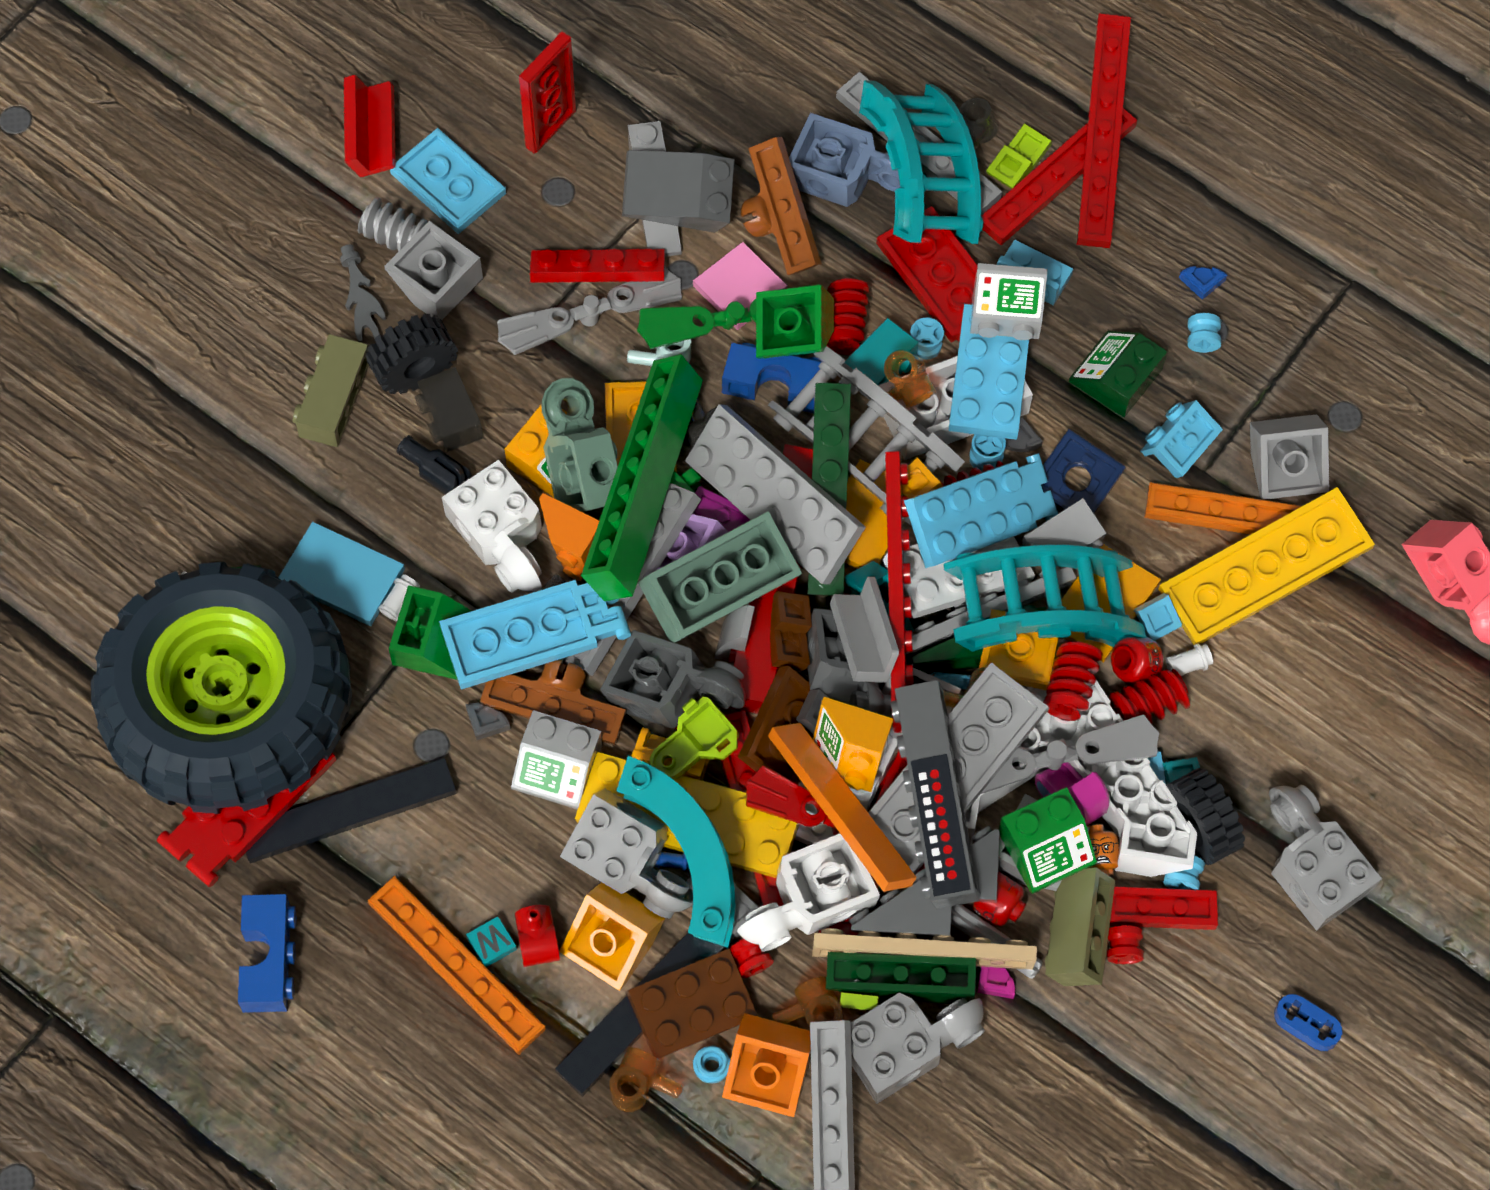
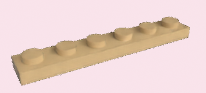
M823 929L821 933H814L812 956L827 957L828 952L976 958V966L1029 970H1033L1037 961V946H1028V942L1023 940H1008L1006 944H991L990 939L977 937L970 938L969 942L954 941L953 937L944 935L933 936L932 940L917 939V935L909 933H898L895 935V938L880 937V933L873 931L858 932V935H843V931L839 929Z

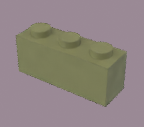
M329 334L325 346L320 345L315 359L317 365L313 375L309 374L305 382V398L302 404L298 403L293 414V423L296 424L300 438L334 447L339 446L369 367L366 361V353L369 352L368 344Z
M1097 867L1084 869L1063 879L1057 891H1054L1055 905L1053 919L1050 922L1051 934L1048 954L1045 958V975L1063 986L1102 985L1115 880Z

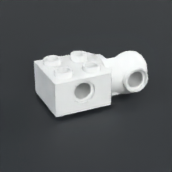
M497 460L442 497L445 515L485 565L497 564L494 566L495 572L508 591L513 593L517 589L522 591L541 590L542 585L538 577L542 573L533 555L526 549V545L537 539L542 528L539 508L503 464Z
M837 834L783 856L777 870L776 885L784 905L778 906L777 903H770L753 910L745 917L747 922L741 925L737 932L746 941L759 945L761 951H769L791 939L790 930L798 928L805 934L810 935L851 918L866 908L868 910L873 909L880 894L863 863L842 835Z

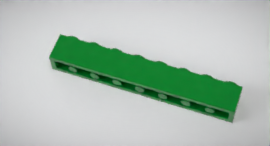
M682 354L653 361L581 574L582 578L603 601L632 597L634 595L703 380Z

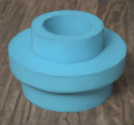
M706 1046L696 1053L693 1060V1069L696 1076L703 1082L718 1083L727 1076L730 1059L722 1048ZM709 1060H714L719 1064V1067L715 1071H709L705 1068V1063Z

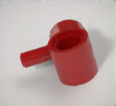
M532 905L516 911L515 919L524 967L560 961L551 907L548 905Z

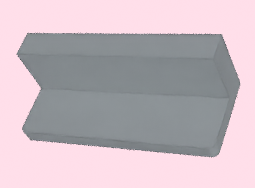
M867 577L860 595L833 594L830 607L853 681L888 682L899 655V649L876 578Z

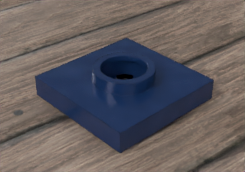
M1068 429L1043 465L1048 482L1041 484L1043 492L1051 490L1055 504L1063 510L1083 498L1093 514H1095L1126 470V467ZM1082 467L1089 472L1091 479L1086 489L1074 491L1066 485L1065 476L1071 468Z

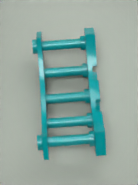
M864 80L859 113L869 119L878 132H884L889 141H887L885 146L892 170H898L900 188L895 190L893 234L908 242L921 243L922 232L925 229L956 230L955 236L972 244H978L979 233L983 228L979 168L969 129L956 104L945 92L933 84L926 83L924 96L893 95L885 86L877 81ZM906 109H922V112H907ZM912 126L936 127L945 143L919 142L915 138ZM920 156L951 157L955 178L926 177L922 172ZM924 192H957V216H925Z
M1034 545L1000 549L980 554L963 553L958 555L956 560L943 564L944 571L963 580L969 620L965 626L953 630L955 642L972 652L998 644L1017 641L1016 634L1038 632L1039 638H1067L1071 635V631L1085 633L1087 640L1101 642L1113 648L1119 640L1126 637L1146 638L1144 625L1130 619L1125 614L1118 572L1132 568L1133 564L1132 560L1119 555L1117 551L1074 545ZM1041 566L1048 609L1046 611L1027 613L1025 609H1022L1016 568ZM1056 566L1078 569L1085 610H1067L1066 607L1062 606ZM1002 570L1008 612L1002 617L985 619L982 615L976 576ZM1093 574L1105 578L1111 613H1104L1103 609L1098 605Z
M628 756L616 791L624 794V799L644 807L665 822L681 845L687 859L693 886V909L688 933L692 934L693 937L729 948L736 914L735 886L729 856L719 833L702 808L681 785L648 763Z

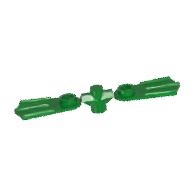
M756 299L751 303L749 310L744 308L739 302H731L724 311L710 313L706 308L700 306L642 308L639 311L637 332L645 339L649 348L654 349L707 335L713 329V326H722L724 329L730 330L738 323L751 322L752 320L756 323ZM693 319L701 320L703 326H696L693 323Z

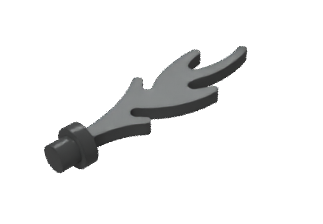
M348 244L341 247L342 256L340 257L342 266L349 267L350 274L349 295L345 306L347 310H351L353 305L357 304L354 315L355 333L358 342L363 343L364 328H369L374 338L380 335L371 316L377 314L382 320H386V316L377 299L366 290L360 288L361 285L370 287L371 282L356 266L361 262L359 252L355 251L353 245Z

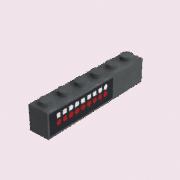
M938 680L895 688L897 700L891 701V708L895 723H901L903 734L897 736V744L901 758H907L908 770L903 771V779L907 793H913L914 805L909 806V814L912 827L919 828L921 841L915 842V850L919 864H925L927 876L921 877L925 900L931 899L936 909L980 901L943 688Z

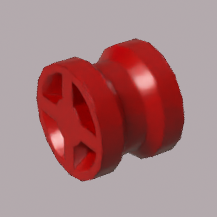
M1127 925L1109 928L1108 941L1110 942V949L1107 951V960L1115 964H1134L1143 961L1144 952L1140 948L1143 930L1136 926Z
M745 939L738 941L729 948L733 959L737 960L739 964L738 970L741 978H748L759 974L774 962L771 954L761 951L759 945L750 943Z

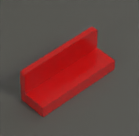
M356 75L344 77L345 163L360 178L387 171L396 166L394 85L387 81L367 87Z

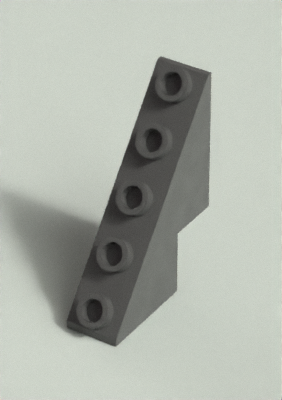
M990 826L985 827L971 837L974 842L971 845L980 896V901L975 902L996 903L1000 830H992ZM923 869L915 875L917 878L911 887L903 892L899 889L890 891L880 899L883 904L871 913L866 908L853 916L849 921L852 924V932L873 931L881 934L909 933L919 936H951L952 906L936 909L931 899L925 900L921 877H926L927 875L926 870Z

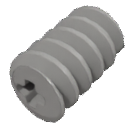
M376 197L366 207L359 220L358 234L363 233L364 237L368 239L375 238L378 244H386L387 248L391 250L398 249L399 252L428 221L422 219L416 226L415 214L411 213L406 220H403L405 215L404 209H397L393 215V204L388 202L380 209L382 199Z

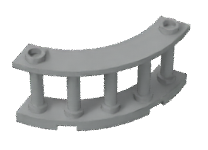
M827 346L824 352L813 353L821 361L818 366L820 370L786 409L773 400L768 404L777 413L773 419L788 432L793 427L813 443L814 416L806 425L796 417L814 398L815 383H827L830 378L834 380L838 376L841 378L840 384H851V394L855 395L859 391L870 400L866 404L868 406L866 411L849 429V450L879 416L883 418L887 414L900 425L896 429L898 431L897 435L864 473L860 472L848 461V473L883 502L880 509L886 515V493L873 483L886 468L885 452H900L908 442L913 443L916 439L929 451L925 455L927 459L923 464L932 474L937 468L941 469L944 465L956 472L965 462L933 432L930 433L920 423L916 426L912 423L916 420L913 414L857 368L853 370L845 364L844 358ZM909 517L903 518L905 522L911 524Z

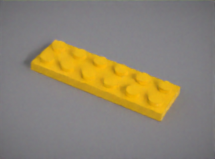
M1336 487L1160 584L1158 590L1161 594L1169 595L1183 625L1182 628L1193 645L1202 644L1373 549L1375 543L1339 488Z
M597 752L575 816L577 823L593 794L606 788L624 799V794L616 790L626 763L625 759ZM683 775L674 780L694 798L713 823L728 853L731 866L777 878V870L782 857L791 852L799 827L798 823L747 807L746 793ZM626 800L627 802L631 803L632 805L636 806L637 808L641 809L642 811L646 812L647 814L666 824L651 811L645 809L644 807L636 803ZM667 826V841L663 847L683 852L675 835Z

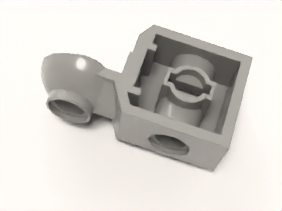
M1299 785L1296 788L1277 786L1269 791L1272 814L1282 828L1288 832H1293L1298 839L1283 850L1281 856L1276 860L1271 874L1315 930L1318 931L1372 892L1382 878L1336 821H1320L1316 816V813L1320 811L1319 803L1304 785Z
M606 788L593 794L560 857L621 894L632 888L646 895L643 901L644 906L661 917L670 919L675 912L684 911L693 906V893L689 890V884L684 879L670 871L662 869L658 872L654 869L662 854L661 850L667 841V825Z
M899 992L851 1022L852 1067L876 1104L938 1066L941 1055L940 1050L945 1046L954 1043L959 1049L980 1037L985 1031L981 1025L984 1016L982 1000L978 998L967 1002L965 998L959 999L943 1009L936 1016L938 1022L931 1025L914 1000Z

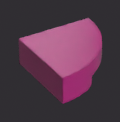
M981 967L977 993L1014 999V981L1006 968Z

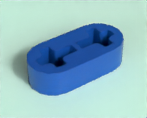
M1289 994L1284 996L1275 1008L1274 1018L1277 1024L1319 1051L1331 1050L1341 1039L1342 1026L1334 1016L1299 995ZM1294 1005L1298 1008L1297 1015L1299 1017L1295 1016L1292 1020H1289L1285 1017L1287 1010L1283 1007L1289 1009ZM1326 1025L1330 1028L1329 1035L1331 1037L1321 1040L1318 1038L1319 1030L1315 1027L1321 1029Z

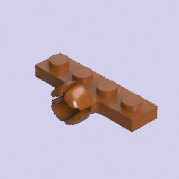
M775 137L748 148L759 181L760 192L757 196L745 200L741 206V217L750 214L753 217H757L743 223L746 230L755 237H763L770 233L775 235L787 275H795L821 265L822 263L783 138Z
M561 659L546 663L538 680L531 681L510 674L488 681L485 684L480 703L485 706L530 719L533 710L600 730L602 741L613 745L617 743L627 713L626 709L584 697L581 689L586 677L585 672L580 666L571 662L568 663L566 668V665L562 664L563 660Z

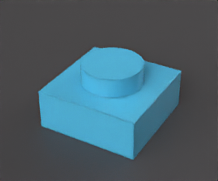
M1165 593L1134 609L1139 622L1144 625L1146 637L1154 641L1183 626L1169 595Z

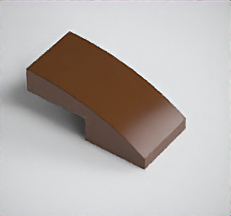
M776 591L774 594L770 626L772 667L790 666L793 670L804 671L810 665L806 633L812 627L809 596Z

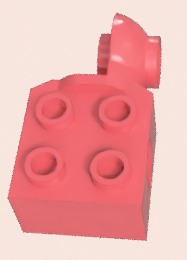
M1430 520L1401 545L1434 600L1445 607L1465 610L1470 618V625L1474 635L1481 642L1490 645V552L1482 540V533L1472 522Z

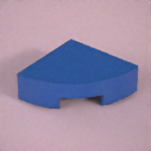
M1192 266L1180 272L1179 279L1202 300L1225 282L1227 278L1225 272L1214 267L1209 269Z

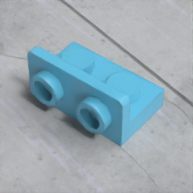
M1017 240L1013 241L1005 256H1000L997 261V265L1047 269L1044 302L1053 306L1073 273V268Z
M1197 400L1185 404L1181 402L1175 404L1166 413L1167 420L1165 423L1154 428L1146 436L1145 440L1147 443L1140 451L1144 456L1154 454L1175 478L1183 477L1223 430Z

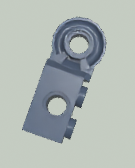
M810 113L789 156L799 191L848 207L861 196L868 180L878 182L881 186L891 191L900 188L898 170H892L888 152L883 153L875 150L872 133Z

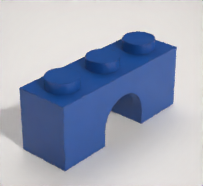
M731 343L722 376V393L755 401L758 388L767 381L776 380L788 387L789 406L820 370L818 366L821 361L814 357L805 359L792 355L758 359L756 357L755 345L750 343ZM814 398L802 411L814 413Z
M286 894L242 895L241 933L245 942L260 941L270 946L266 959L260 964L239 966L238 1004L243 1013L287 1012L288 1000L294 999V978L288 977L289 964L295 963V942H290V928H296L297 915L296 907L290 905Z

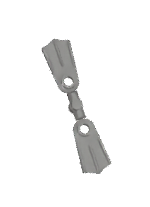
M665 266L664 281L626 282L612 288L607 298L598 300L594 295L586 296L583 305L569 309V311L561 307H554L499 319L497 321L498 342L510 350L513 355H517L567 333L573 327L574 320H580L585 326H594L598 322L599 314L610 309L618 313H628L642 308L679 301L682 299L681 278L675 276ZM624 295L628 299L620 300L617 298V296ZM555 316H560V317H562L564 320H563V321H555V320L553 319V317H555Z
M1140 715L1085 733L1078 738L1075 747L1074 745L1066 746L1062 741L1055 740L1049 743L1047 751L1031 754L1025 749L1017 748L981 794L1027 779L1034 773L1035 767L1037 769L1048 767L1051 770H1058L1063 763L1079 760L1078 757L1089 764L1156 757L1159 732L1151 725L1145 715ZM1093 745L1098 749V752L1090 754L1086 751L1085 747ZM1020 761L1025 765V768L1023 770H1016L1012 764Z

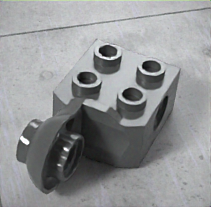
M814 608L811 616L812 627L806 633L810 661L808 666L810 690L820 689L830 699L846 702L849 705L891 718V696L881 692L884 682L853 681L832 610Z
M632 630L631 636L628 637L600 689L611 705L626 709L627 714L672 729L677 727L678 717L685 712L682 706L691 698L697 702L702 697H708L716 707L721 709H728L729 707L743 708L746 700L744 687L741 683L744 675L736 667L725 662L716 661L713 668H705L692 648Z

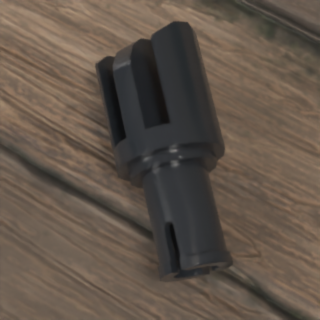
M410 435L403 438L397 447V454L402 455L419 467L420 477L445 495L472 477V473L468 468L441 449L430 451Z

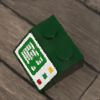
M1107 331L1071 375L1069 382L1125 418L1161 373L1168 351L1140 333Z

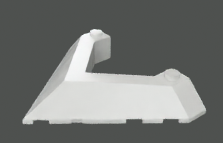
M1096 680L1095 685L1091 686L1093 690L1092 697L1087 699L1090 703L1089 708L1086 711L1080 712V719L1067 721L1054 717L1047 712L1018 748L1025 749L1031 754L1047 751L1049 743L1055 740L1062 741L1066 746L1074 745L1075 747L1081 735L1122 722L1123 720L1119 714L1114 712L1110 706L1111 701ZM1027 687L1030 693L1043 702L1044 697L1047 695L1046 690ZM1093 745L1085 747L1086 751L1090 754L1098 752V749ZM1078 757L1079 760L1069 762L1083 778L1092 772H1097L1107 788L1109 807L1107 813L1102 817L1119 837L1118 867L1115 871L1152 877L1193 868L1197 832L1190 821L1187 822L1178 809L1177 801L1163 780L1160 781L1156 776L1148 758L1089 764ZM1020 761L1012 764L1016 770H1023L1025 768V765ZM1035 767L1034 773L1027 779L980 794L965 812L970 845L973 842L971 837L974 836L977 813L1048 767L1038 769Z

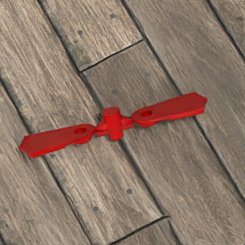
M761 766L756 774L745 782L747 807L808 827H814L823 822V824L832 827L834 836L840 834L808 790L766 766ZM805 805H814L817 809V814L811 815L807 813ZM925 864L921 866L917 873L925 869Z

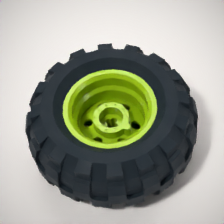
M224 561L199 564V570L178 575L176 570L155 580V588L144 596L135 595L119 611L117 615L119 619L118 625L115 629L110 628L109 632L106 631L95 656L97 671L91 680V705L96 715L97 728L114 762L128 779L139 783L148 795L168 805H175L176 802L188 805L192 808L193 812L220 814V808L240 806L243 808V811L267 805L269 797L287 788L290 793L311 778L310 772L312 768L322 758L327 760L341 739L340 728L343 720L347 719L350 712L352 698L351 668L341 633L330 613L323 611L316 602L315 596L296 581L289 580L287 582L285 579L281 580L275 575V571L248 563L243 564L242 568L228 567ZM222 651H227V652H229V656H227V655H217V656H216V654H217L218 652H222ZM255 665L261 668L259 673L251 674ZM196 669L192 679L185 677L188 670ZM227 690L228 695L222 696L221 692ZM250 705H258L255 709L249 707ZM185 709H197L193 713H187L185 711ZM223 715L230 718L229 723L222 724L225 720Z

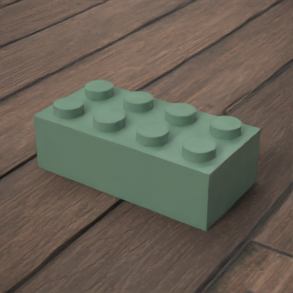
M769 511L645 576L638 581V584L669 641L676 643L801 575L802 572Z

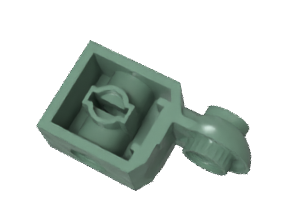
M573 378L558 379L552 382L545 390L541 401L542 414L549 433L543 449L554 498L579 511L604 507L617 470L616 445L611 440L610 433L604 427L594 428L592 419L594 402L590 391L585 385ZM562 400H564L568 406L567 414H565L561 409Z

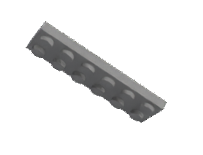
M719 404L685 460L750 520L769 511L794 559L821 584H831L866 528L727 405Z
M992 662L948 715L965 812L1049 710V706ZM908 765L904 768L903 771L908 770ZM902 771L868 813L912 872L916 874L924 864H919L915 850V842L921 840L919 828H913L911 824L909 806L914 805L913 793H907Z

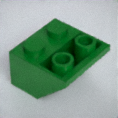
M408 585L389 646L392 665L458 680L439 621L465 614L472 610L443 593Z

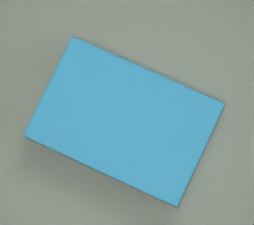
M439 128L435 129L396 162L395 168L390 169L391 175L457 234L461 233L506 194V188Z
M312 522L278 578L281 580L285 579L287 582L289 580L296 581L313 594L316 601L372 626L380 612L379 606L383 604L395 586L394 580L401 577L405 567L404 564Z

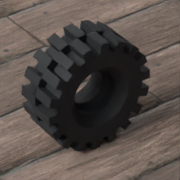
M423 314L419 318L418 315L411 316L410 321L407 322L403 319L397 322L398 326L394 328L390 326L385 329L386 334L378 335L374 339L376 343L369 345L366 361L385 392L389 391L390 394H395L399 391L400 394H404L410 388L412 391H415L424 383L426 385L432 383L431 379L434 377H441L444 374L443 370L449 369L453 365L451 361L456 360L458 348L438 316L433 315L431 317L430 314Z
M1197 768L1166 785L1177 801L1178 809L1186 821H1190L1196 830L1195 853L1197 857L1204 860L1206 865H1212L1244 847L1245 836L1241 833L1244 830L1242 824L1238 822L1239 815L1237 810L1233 809L1231 805L1233 802L1229 796L1226 797L1224 794L1225 789L1222 785L1217 784L1216 778L1212 774L1209 775L1206 769Z

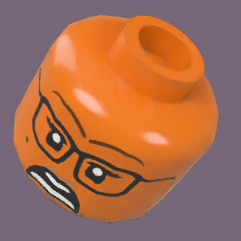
M1103 825L1087 826L1090 828L1088 833L1097 863L1089 868L1097 867L1108 876L1114 875L1113 869L1118 867L1119 854L1117 835L1112 831H1104Z

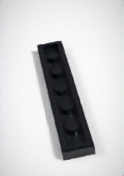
M443 758L286 811L246 852L249 863L251 864L457 794L446 760Z
M687 933L635 987L722 952L726 947L693 937L692 934ZM733 934L730 944L735 940V936ZM628 996L555 1068V1072L582 1097L643 1035Z

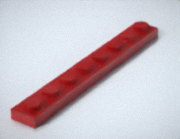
M1098 14L1076 245L1109 249L1111 245L1131 17Z
M899 451L885 452L889 621L899 649V655L891 672V701L897 700L895 688L914 685L913 664H906V652H913L912 630L906 631L905 618H912L911 596L905 597L904 584H911L910 563H904V551H910L909 529L903 530V518L909 517L904 500L909 499V497L902 496V485L908 484V464H901ZM893 718L892 726L894 733H902L901 723H895Z

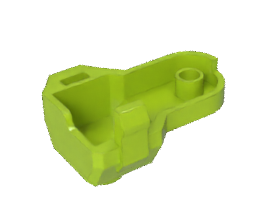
M702 697L697 702L691 698L682 706L685 712L678 717L677 731L655 748L651 754L650 765L664 772L673 780L681 777L701 759L714 760L716 758L724 760L738 748V731L708 697ZM672 758L671 765L665 766V759Z

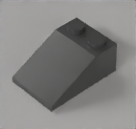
M628 150L626 154L622 216L707 232H717L730 223L734 159L705 153Z

